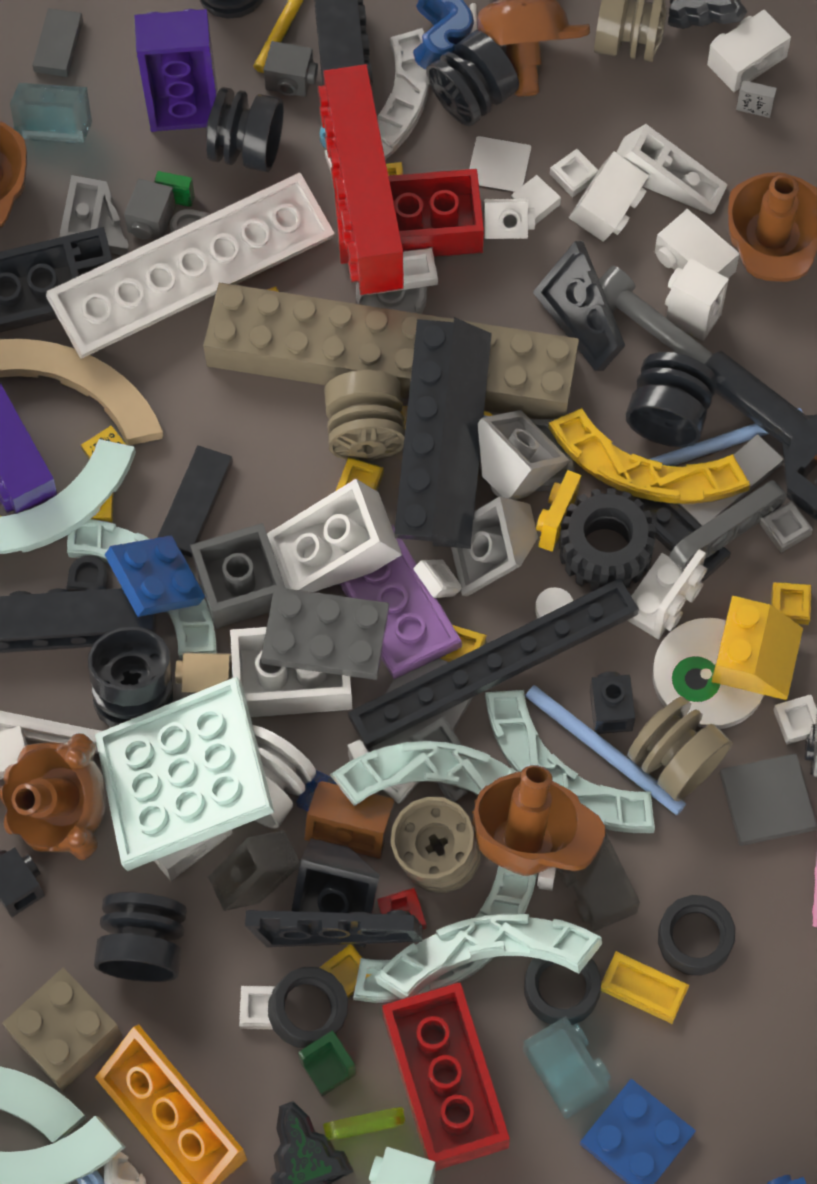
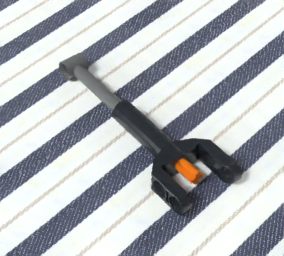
M611 266L599 281L612 313L618 308L675 353L694 358L713 371L717 377L715 393L783 444L787 498L817 521V487L806 479L808 474L817 465V414L805 415L724 352L718 351L715 354L710 352L632 292L636 287L633 280L620 268Z

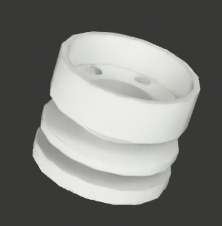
M253 725L274 813L254 821L275 829L279 828L293 808V803L285 792L297 796L301 795L305 791L304 783L312 781L316 775V769L311 761L290 742L263 727Z

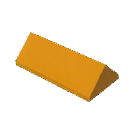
M139 1024L134 1026L95 1076L96 1080L182 1184H220L247 1161L244 1149Z

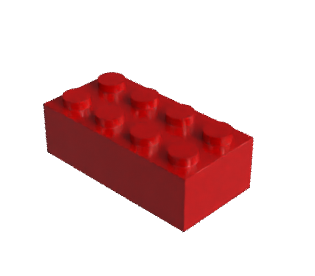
M477 169L389 175L403 252L432 248L434 257L483 253L484 227ZM334 189L341 264H348L349 255L348 251H345L342 234L343 223L342 219H339L336 198L338 196L336 189Z
M461 982L382 1005L384 1023L426 1159L435 1161V1171L509 1149L510 1137Z

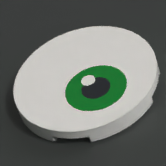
M718 618L694 619L673 629L663 639L656 652L652 677L655 692L664 707L676 698L683 696L691 703L689 712L697 709L703 714L698 725L699 727H707L710 724H714L720 730L735 726L746 720L761 704L764 695L711 682L726 620Z

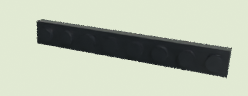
M619 578L349 711L348 717L366 749H369L637 616L639 608Z

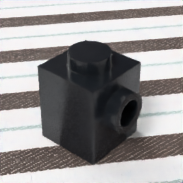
M604 672L597 677H592L589 692L594 732L606 734L633 731L635 711L630 675H620L618 672Z
M15 847L9 851H0V901L11 918L45 896L40 884L36 880V877L41 874L29 854L22 858Z

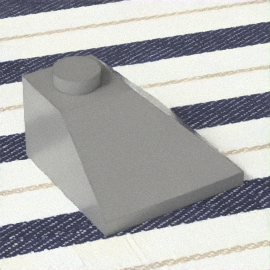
M521 410L483 417L478 422L482 476L491 485L492 491L498 497L512 500L525 498L563 469L570 461Z
M499 496L474 512L471 549L451 547L458 580L462 587V596L468 597L522 565L538 539L530 504Z

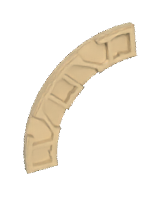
M0 339V377L23 376L38 378V375L60 380V384L75 389L87 397L90 395L98 401L116 424L126 445L131 446L162 439L163 431L146 399L134 385L108 364L91 355L80 359L74 348L57 343L30 339Z

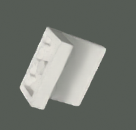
M699 549L684 571L670 557L661 553L631 596L639 608L637 616L628 621L658 640L666 629L671 632L683 615V612L680 610L685 601L688 600L692 603L703 586V583L700 581L707 571V568L703 566L706 553Z

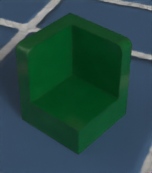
M333 1030L298 1052L302 1067L321 1096L326 1095L356 1075L354 1062Z

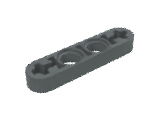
M774 480L766 483L681 540L674 547L669 557L684 571L699 549L706 553V559L758 524L763 517L777 510L785 502L788 494Z

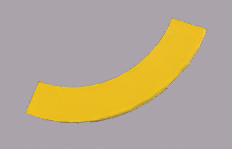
M582 408L549 422L548 428L558 444L579 466L605 484L622 492H628L633 496L657 502L695 504L733 497L750 489V483L733 454L706 463L686 464V467L662 465V462L646 459L633 453L630 455L612 444L613 441L598 430Z

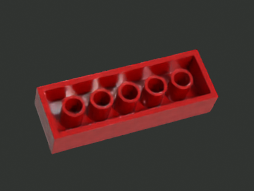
M367 64L324 70V85L318 86L321 105L319 107L322 128H325L327 155L328 158H331V176L333 187L336 189L338 196L336 198L339 219H342L343 223L342 234L345 251H348L349 255L348 267L351 282H358L360 295L404 289L403 248Z

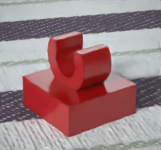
M415 887L377 899L380 914H387V912L393 910L408 911L418 919L423 929H427Z

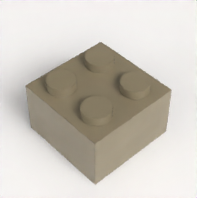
M64 967L2 1022L8 1034L61 1091H64L123 1036L116 1022Z

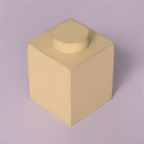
M186 652L183 653V660L176 661L175 681L182 684V692L197 693L232 678L231 654Z

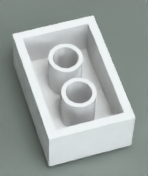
M267 627L230 630L233 678L237 676L242 682L250 717L353 710L350 676L262 664L261 655Z

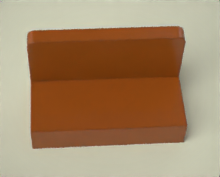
M320 781L307 813L304 840L310 841L313 838L349 847L355 853L380 859L384 849L386 829L394 806V799L372 794L353 806L338 785Z

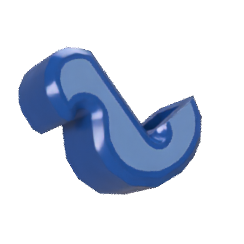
M463 0L418 1L416 5L417 10L434 25L422 35L423 43L413 50L414 59L421 68L426 69L434 61L440 60V57L446 52L454 53L455 45L470 34L474 25L473 14Z

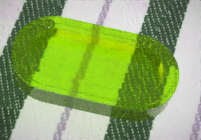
M397 1107L330 1121L323 1124L325 1137L332 1141L402 1126L406 1119L403 1107Z

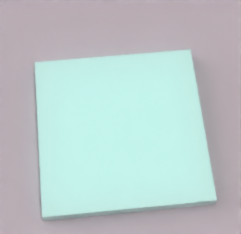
M237 676L95 734L121 864L127 871L274 813L242 682Z

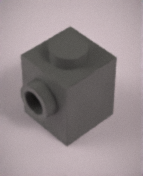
M272 41L264 66L265 89L280 92L286 96L298 95L306 97L309 84H315L318 75V63H313L312 48Z
M138 179L124 213L128 233H132L135 237L143 240L150 238L157 240L164 236L176 206L172 187Z

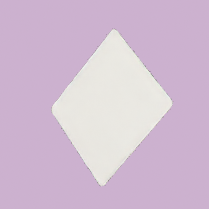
M478 136L469 169H477L479 186L516 192L524 183L531 145Z

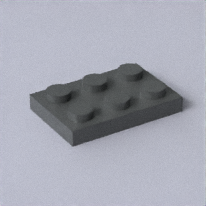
M274 587L261 662L267 665L377 680L389 614V603Z

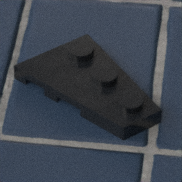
M575 241L535 288L533 293L568 337L579 339L578 350L595 371H604L625 347V343L583 241Z

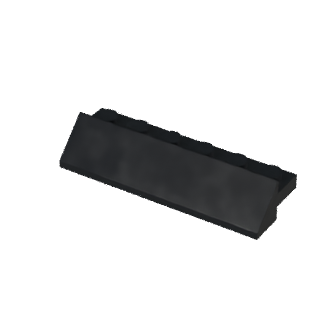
M104 227L0 252V333L58 319L46 297V293L61 284L112 261Z
M454 317V322L417 319L394 536L399 539L433 541V546L471 549L480 460L478 422L484 417L492 333Z

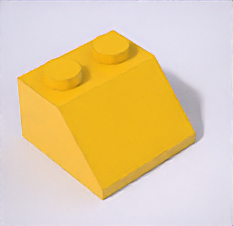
M732 596L711 682L787 700L803 628L770 604Z

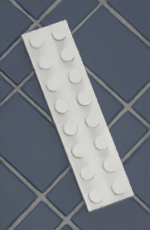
M298 173L47 291L46 297L80 359L215 295L219 282L236 285L332 239L335 233L302 174Z

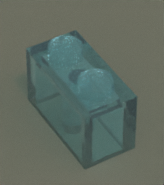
M18 83L10 102L14 130L24 139L84 143L92 124L87 87Z
M566 1016L528 1038L523 1044V1052L565 1120L606 1096L609 1090L607 1081L611 1080L610 1074L599 1058L593 1060L585 1048L589 1045V1042L581 1027L577 1023L572 1026Z

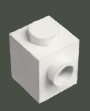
M484 199L485 239H528V230H535V208H528L527 199Z

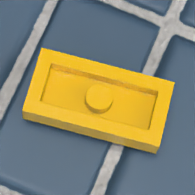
M567 470L562 483H554L548 503L552 505L549 510H542L536 525V530L541 532L538 547L553 552L560 536L563 516H566L567 508L571 503L574 504L577 499L581 480L580 474Z

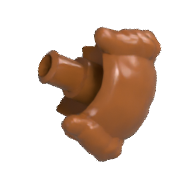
M78 733L74 734L65 743L52 742L26 745L20 752L17 763L11 764L5 769L3 778L5 784L0 787V798L7 809L3 823L4 829L8 834L20 835L24 842L35 851H69L79 860L89 858L96 851L98 842L94 833L104 817L105 783L99 767L93 761L96 744L89 737Z

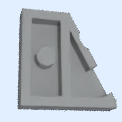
M71 175L59 237L104 227L110 252L125 255L128 252L129 244L127 239H124L119 225L120 219L116 208L112 205V196L106 181Z

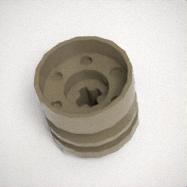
M602 0L597 23L594 53L617 56L622 42H629L630 59H636L638 47L641 44L646 45L644 61L653 62L654 55L662 43L667 16L666 1L654 0L653 3H650L647 0Z
M358 370L338 375L326 384L324 394L326 416L329 418L327 422L329 451L334 456L344 460L350 457L360 461H375L390 457L403 449L405 429L404 416L400 413L402 411L401 384L394 375L377 370Z
M683 696L673 700L649 719L639 732L638 737L634 740L627 755L635 763L645 759L642 770L648 774L662 765L665 766L658 778L657 784L678 802L691 794L709 777L725 758L733 744V741L714 724H710L696 732L695 730L703 714L697 709L689 712L691 703Z
M425 797L411 802L399 813L392 826L391 846L396 860L411 881L428 892L448 893L462 888L474 877L481 864L482 853L477 845L475 828L470 817L459 804L444 797ZM441 843L445 854L442 856L437 855L434 849L436 844Z

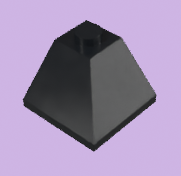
M311 838L300 860L291 911L327 913L366 912L372 914L380 875L349 847ZM352 944L364 948L366 944Z

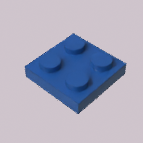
M172 535L112 545L104 554L137 617L197 606L205 598L201 587Z
M630 1079L583 1137L579 1145L627 1184H655L693 1137L696 1130L633 1079Z

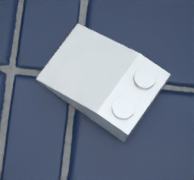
M357 479L267 533L282 580L287 589L315 592L370 574L402 555L379 493Z

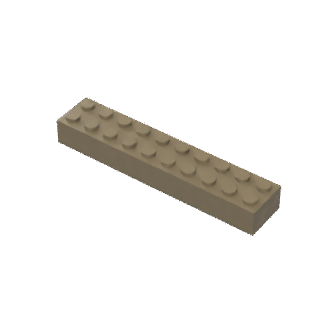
M219 282L203 347L207 367L326 385L338 375L351 371H384L394 375L400 381L402 398L409 399L417 319L454 322V319ZM465 321L492 333L484 411L503 414L521 410L528 418L555 419L567 415L577 362L578 338Z

